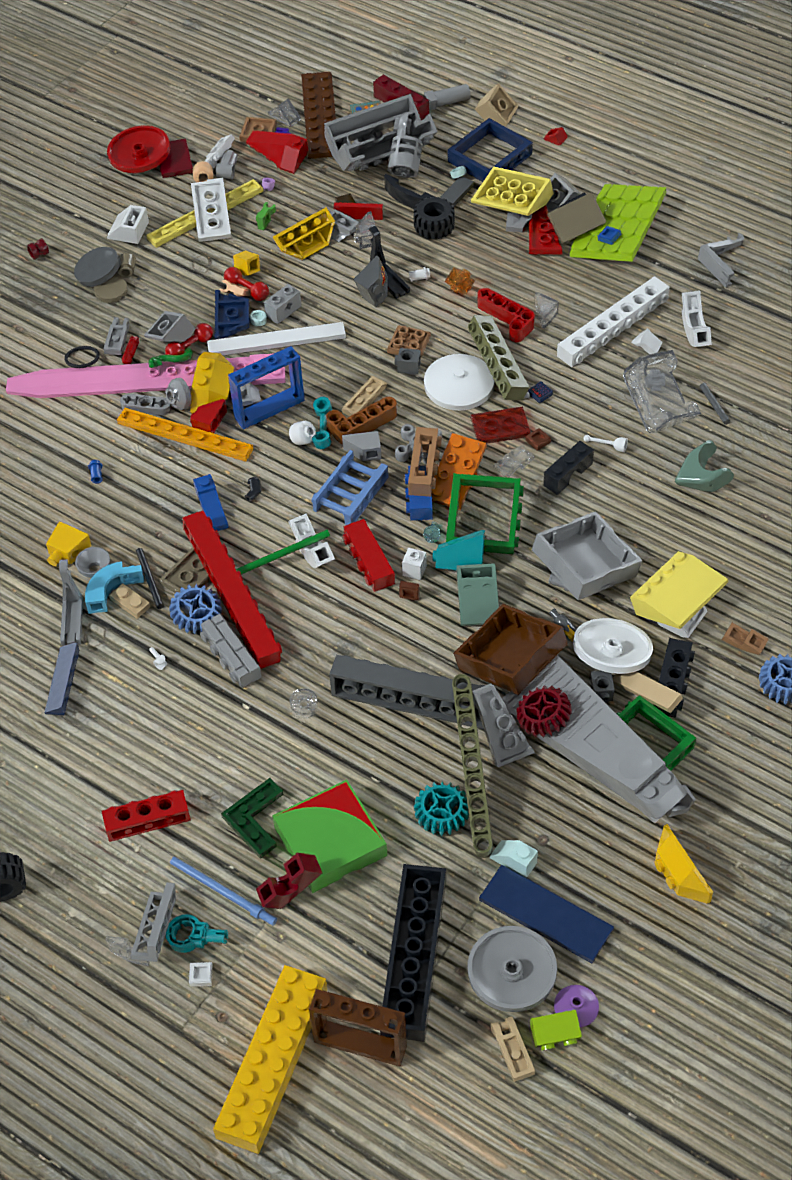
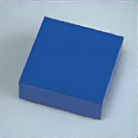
M607 226L597 236L598 241L612 245L621 236V231Z

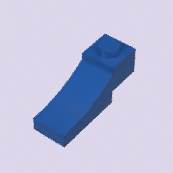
M211 474L193 479L201 509L207 517L211 518L213 529L220 531L229 528Z

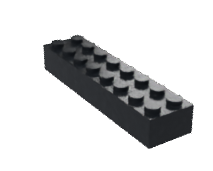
M403 864L382 1007L405 1013L407 1040L421 1042L426 1040L447 881L446 868ZM390 1023L389 1028L395 1030V1024ZM380 1031L381 1036L394 1038L393 1034Z

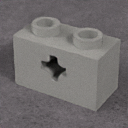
M287 284L264 301L267 318L279 324L302 306L300 291Z

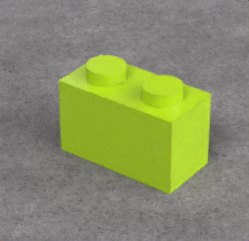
M576 1009L535 1017L529 1020L535 1048L541 1047L542 1051L554 1049V1044L563 1042L564 1046L577 1044V1039L582 1037Z

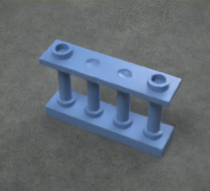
M350 450L346 456L342 457L340 464L320 490L313 495L311 500L313 511L317 512L323 505L342 513L345 525L356 522L389 478L388 465L381 463L378 469H371L355 462L353 451ZM352 468L371 476L369 481L363 482L346 473ZM342 480L362 490L359 494L355 495L336 486ZM331 493H334L353 502L350 506L344 507L327 498Z

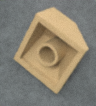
M498 83L480 100L475 110L485 121L490 118L506 126L517 110L518 105Z

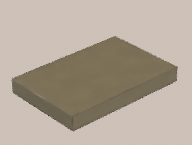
M592 192L547 214L562 244L606 223Z
M192 547L159 581L161 585L174 593H180L181 587L187 590L188 585L191 588H195L197 584L199 588H202V586L210 581V578Z

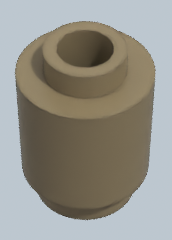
M123 253L120 255L118 272L124 278L131 277L134 273L136 258L133 254Z

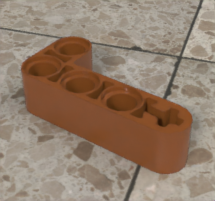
M385 397L348 418L338 410H331L326 415L327 430L340 444H343L342 435L372 432L396 418V399Z

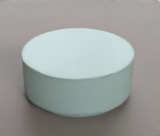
M459 166L450 171L452 179L467 173L465 166Z
M255 310L250 314V323L254 326H263L267 322V315L262 310Z

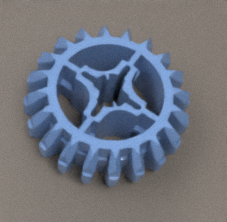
M197 584L195 588H191L188 585L187 590L181 587L180 593L176 592L174 594L175 598L171 599L169 606L170 617L173 619V623L178 625L180 630L185 628L186 633L193 630L194 635L197 630L202 632L201 623L209 619L211 620L212 617L222 612L221 600L218 599L217 593L213 594L211 588L206 590L205 585L199 588ZM202 601L206 602L211 608L203 604ZM181 610H183L184 613L188 614L189 617L185 616V615L181 612Z
M779 654L777 658L772 656L770 661L766 660L764 666L760 669L759 681L760 688H763L764 694H769V700L776 698V703L781 700L785 705L788 701L792 703V658L789 657V654L785 657ZM773 673L776 674V679L774 680L771 677Z

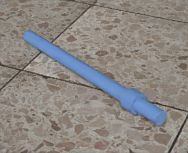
M174 856L171 859L170 864L250 912L251 916L256 919L261 918L272 926L276 924L277 918L266 912L264 907L259 904L254 905Z

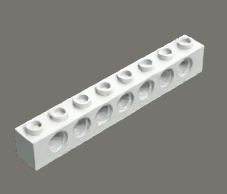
M654 276L561 341L557 346V357L571 367L581 363L584 358L593 354L601 346L606 345L608 341L617 337L625 329L630 328L632 324L641 320L650 311H654L657 306L665 303L669 298V286Z

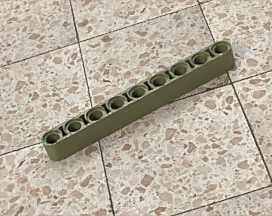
M458 674L454 677L452 686L472 841L475 853L481 858H486L493 852V841L474 698L470 678L465 674ZM459 683L467 684V687L464 689L457 688ZM463 702L470 703V706L466 709L459 707ZM470 721L473 723L470 728L462 727L464 722ZM468 741L475 742L473 748H466L465 744ZM471 761L478 763L475 768H469L467 765ZM473 781L481 783L480 787L476 789L471 788L470 784ZM476 801L483 803L480 809H474L472 805ZM480 821L485 822L486 827L478 830L475 828L476 823ZM481 842L489 844V847L484 851L478 849V845Z

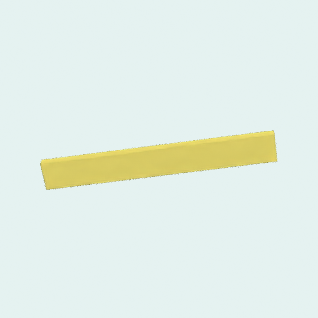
M253 179L226 193L227 210L262 193L263 187ZM209 208V209L207 210V212H209V213H212V212L215 211L214 208ZM195 210L147 234V239L157 248L197 227Z

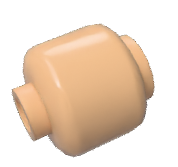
M201 161L195 164L193 167V178L196 183L213 179V168L208 162Z

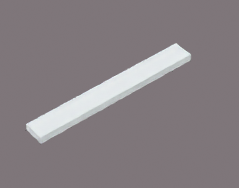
M343 322L209 340L207 344L209 352L229 355L344 339L346 334Z

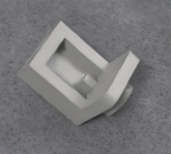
M685 784L682 786L687 791L686 796L666 813L668 817L687 813L696 801Z

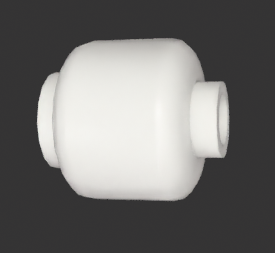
M306 420L294 423L289 429L290 439L296 445L311 443L313 441L312 437L316 433L313 424Z

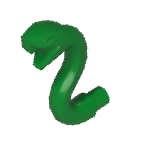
M186 348L182 355H159L149 359L148 364L150 368L162 365L164 361H187L192 358L193 352L190 348Z

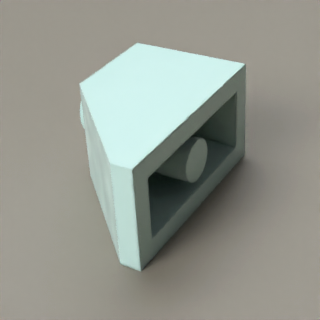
M501 840L490 855V858L527 878L537 864L538 851L520 840Z

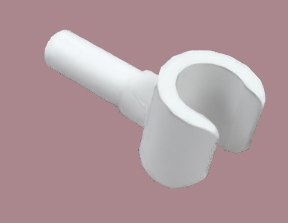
M151 647L149 650L156 658L153 663L157 669L162 670L167 666L165 656L158 654Z

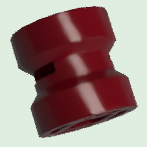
M43 238L37 240L36 243L27 245V250L33 260L38 259L40 255L49 254L48 246Z

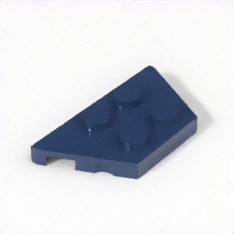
M215 290V340L227 338L250 328L249 299L238 297L231 293L224 295L221 294L220 290Z

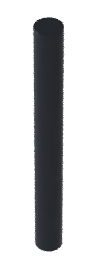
M138 548L136 549V554L157 609H162L164 604L143 549Z

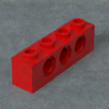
M173 790L160 796H151L148 799L131 801L125 805L112 806L102 810L109 842L191 821L184 790Z

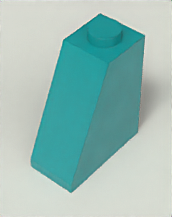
M485 530L439 544L437 550L433 551L432 561L436 562L435 568L457 570L459 565L483 564Z

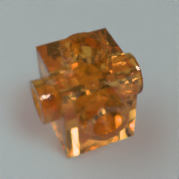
M454 267L445 282L455 293L467 294L476 280L471 277L472 274L464 268L460 270Z

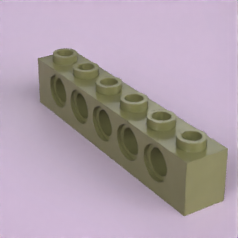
M474 315L468 324V330L504 400H523L530 387L493 317Z

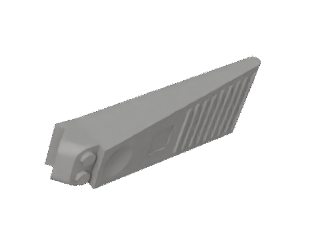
M558 655L519 695L509 692L502 698L509 713L519 723L516 710L519 707L518 701H523V695L528 696L529 690L533 692L536 690V686L542 689L544 685L548 688L553 685L555 689L560 688L562 692H565L571 702L572 714L570 715V721L565 722L566 727H560L559 732H552V736L546 734L543 738L539 734L537 737L639 809L653 823H656L686 796L687 791L676 776L666 767L665 762Z

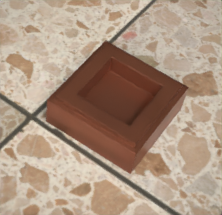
M538 428L527 435L525 441L538 451L551 443V438Z
M400 581V598L418 601L420 596L419 584Z

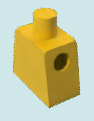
M59 521L46 543L50 555L47 561L52 566H57L60 560L68 559V564H72L76 561V557L81 551L92 546L89 534Z

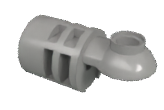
M409 113L395 117L393 131L397 132V136L392 141L388 171L392 175L402 178H413L418 175L423 146L422 141L418 138L405 135L409 134L411 119H408Z

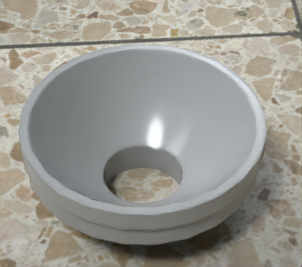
M182 378L171 380L165 391L167 402L178 410L188 409L191 404V393L187 383Z
M90 547L78 554L75 564L81 575L92 578L100 569L110 565V556L103 548ZM91 566H100L99 570L97 571L89 570Z

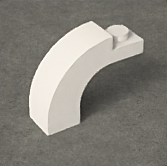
M700 291L683 292L682 318L689 343L693 347L712 345L711 329L706 326L703 319Z
M307 514L296 517L288 522L296 538V543L316 534ZM318 541L300 549L306 561L313 568H318L335 560L328 542L322 543Z

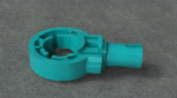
M184 914L170 921L165 936L173 950L186 953L196 948H204L208 942L226 944L227 940L225 939H228V930L209 929L207 922H199L195 916ZM181 924L184 927L189 926L193 928L191 935L184 941L176 939L178 930L182 928Z

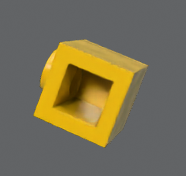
M245 250L233 255L234 267L238 268L242 275L249 276L260 271L258 254Z

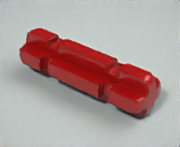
M131 336L122 357L124 365L131 364L133 360L132 358L140 342L137 336Z

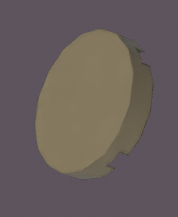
M114 275L108 281L93 288L95 297L101 299L104 303L118 302L121 300V297L127 295L128 291L126 281Z

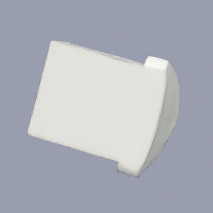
M648 328L632 341L635 346H641L652 357L657 354L663 343Z

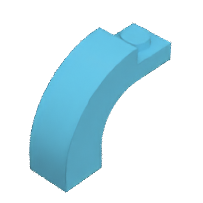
M121 561L107 565L95 573L87 584L85 591V603L88 614L107 612L109 594L122 583L124 585L144 583L142 566L132 565L123 567Z

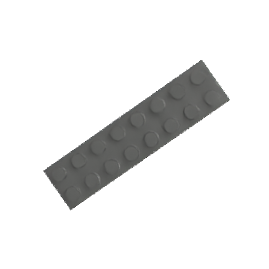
M336 654L329 673L332 696L457 723L452 686L453 679ZM459 683L457 688L464 689L467 687V684ZM471 684V685H472V691L475 690V689L481 688V687H483V686H486V685ZM474 699L477 728L484 729ZM463 702L459 707L466 709L470 706V703ZM467 721L464 722L463 725L471 727L473 723Z

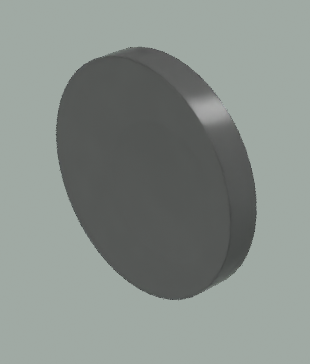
M111 247L95 248L80 258L74 268V276L83 286L93 287L108 281L117 272L120 266V257Z

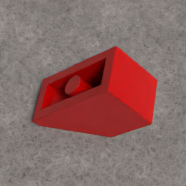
M220 399L199 406L190 417L192 427L214 433L227 413L226 400Z

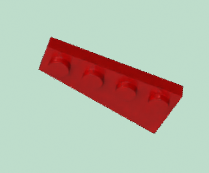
M546 205L532 213V219L529 220V254L562 255V247L547 215L549 212Z

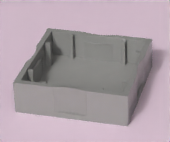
M596 511L577 518L568 524L556 526L536 534L532 551L577 600L636 577L642 563V559L614 533L613 529Z

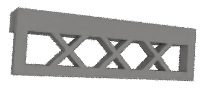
M166 882L163 893L150 892L131 952V960L158 961L176 901L175 883ZM154 900H161L160 905L156 906L153 903ZM157 914L154 922H151L148 919L149 917ZM152 929L150 937L146 938L143 934ZM147 945L148 953L138 952L139 949Z

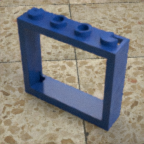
M292 346L228 374L234 418L243 430L305 401L301 360ZM289 365L291 388L243 409L241 386Z

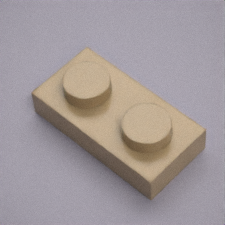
M123 583L109 595L111 601L136 619L151 607L150 602Z

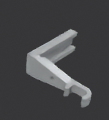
M738 233L737 240L727 237L724 241L709 243L700 247L698 260L726 288L732 285L730 280L731 276H734L735 273L718 255L741 246L744 240V236L741 233Z
M68 559L60 560L59 570L63 582L60 642L61 645H65L67 636V645L75 643V641L81 644L83 597L71 577V570H68Z

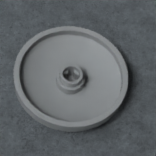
M504 926L487 932L474 944L469 955L468 978L473 991L484 1003L500 1011L521 1012L536 1007L549 996L556 982L557 961L551 946L539 934L524 927Z

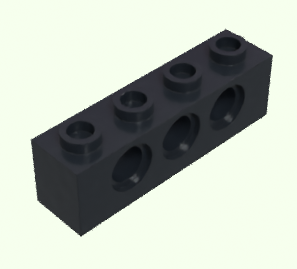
M669 638L658 682L683 695L686 694L688 685L684 681L685 678L689 679L692 668L688 664L689 662L693 663L695 651H692L693 642ZM684 699L680 701L671 713L656 705L654 706L668 717L676 718L677 711H682Z

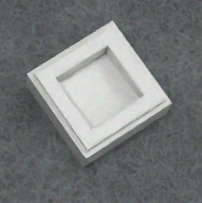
M212 962L190 963V987L212 986Z

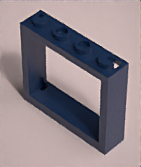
M488 118L448 149V163L455 167L465 166L469 175L483 182L492 168L488 169L463 155L464 152L490 133L516 148L493 167L513 170L532 155L533 142Z

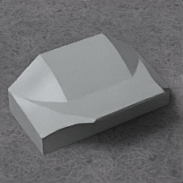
M336 209L330 213L335 220L331 235L333 240L340 242L360 228L359 221Z
M508 211L506 231L523 232V227L532 219V214L527 216Z
M252 383L240 387L243 406L261 401L259 389Z

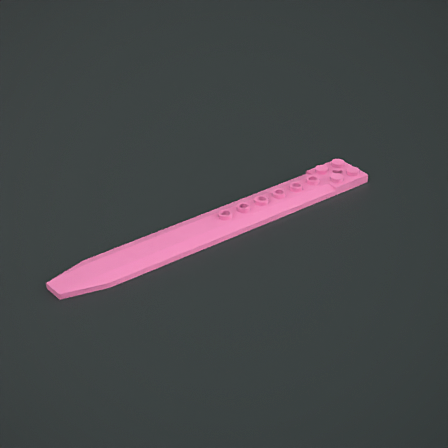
M272 354L250 355V357L226 359L234 366L235 372ZM197 360L162 362V365L150 368L148 363L39 370L7 378L6 393L35 398L165 391L170 381L175 378L185 380L189 389H191ZM285 367L250 383L253 385L286 383Z

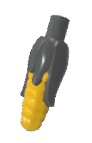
M555 608L552 609L549 614L554 619V623L562 626L567 640L573 642L577 628L567 616L559 614Z

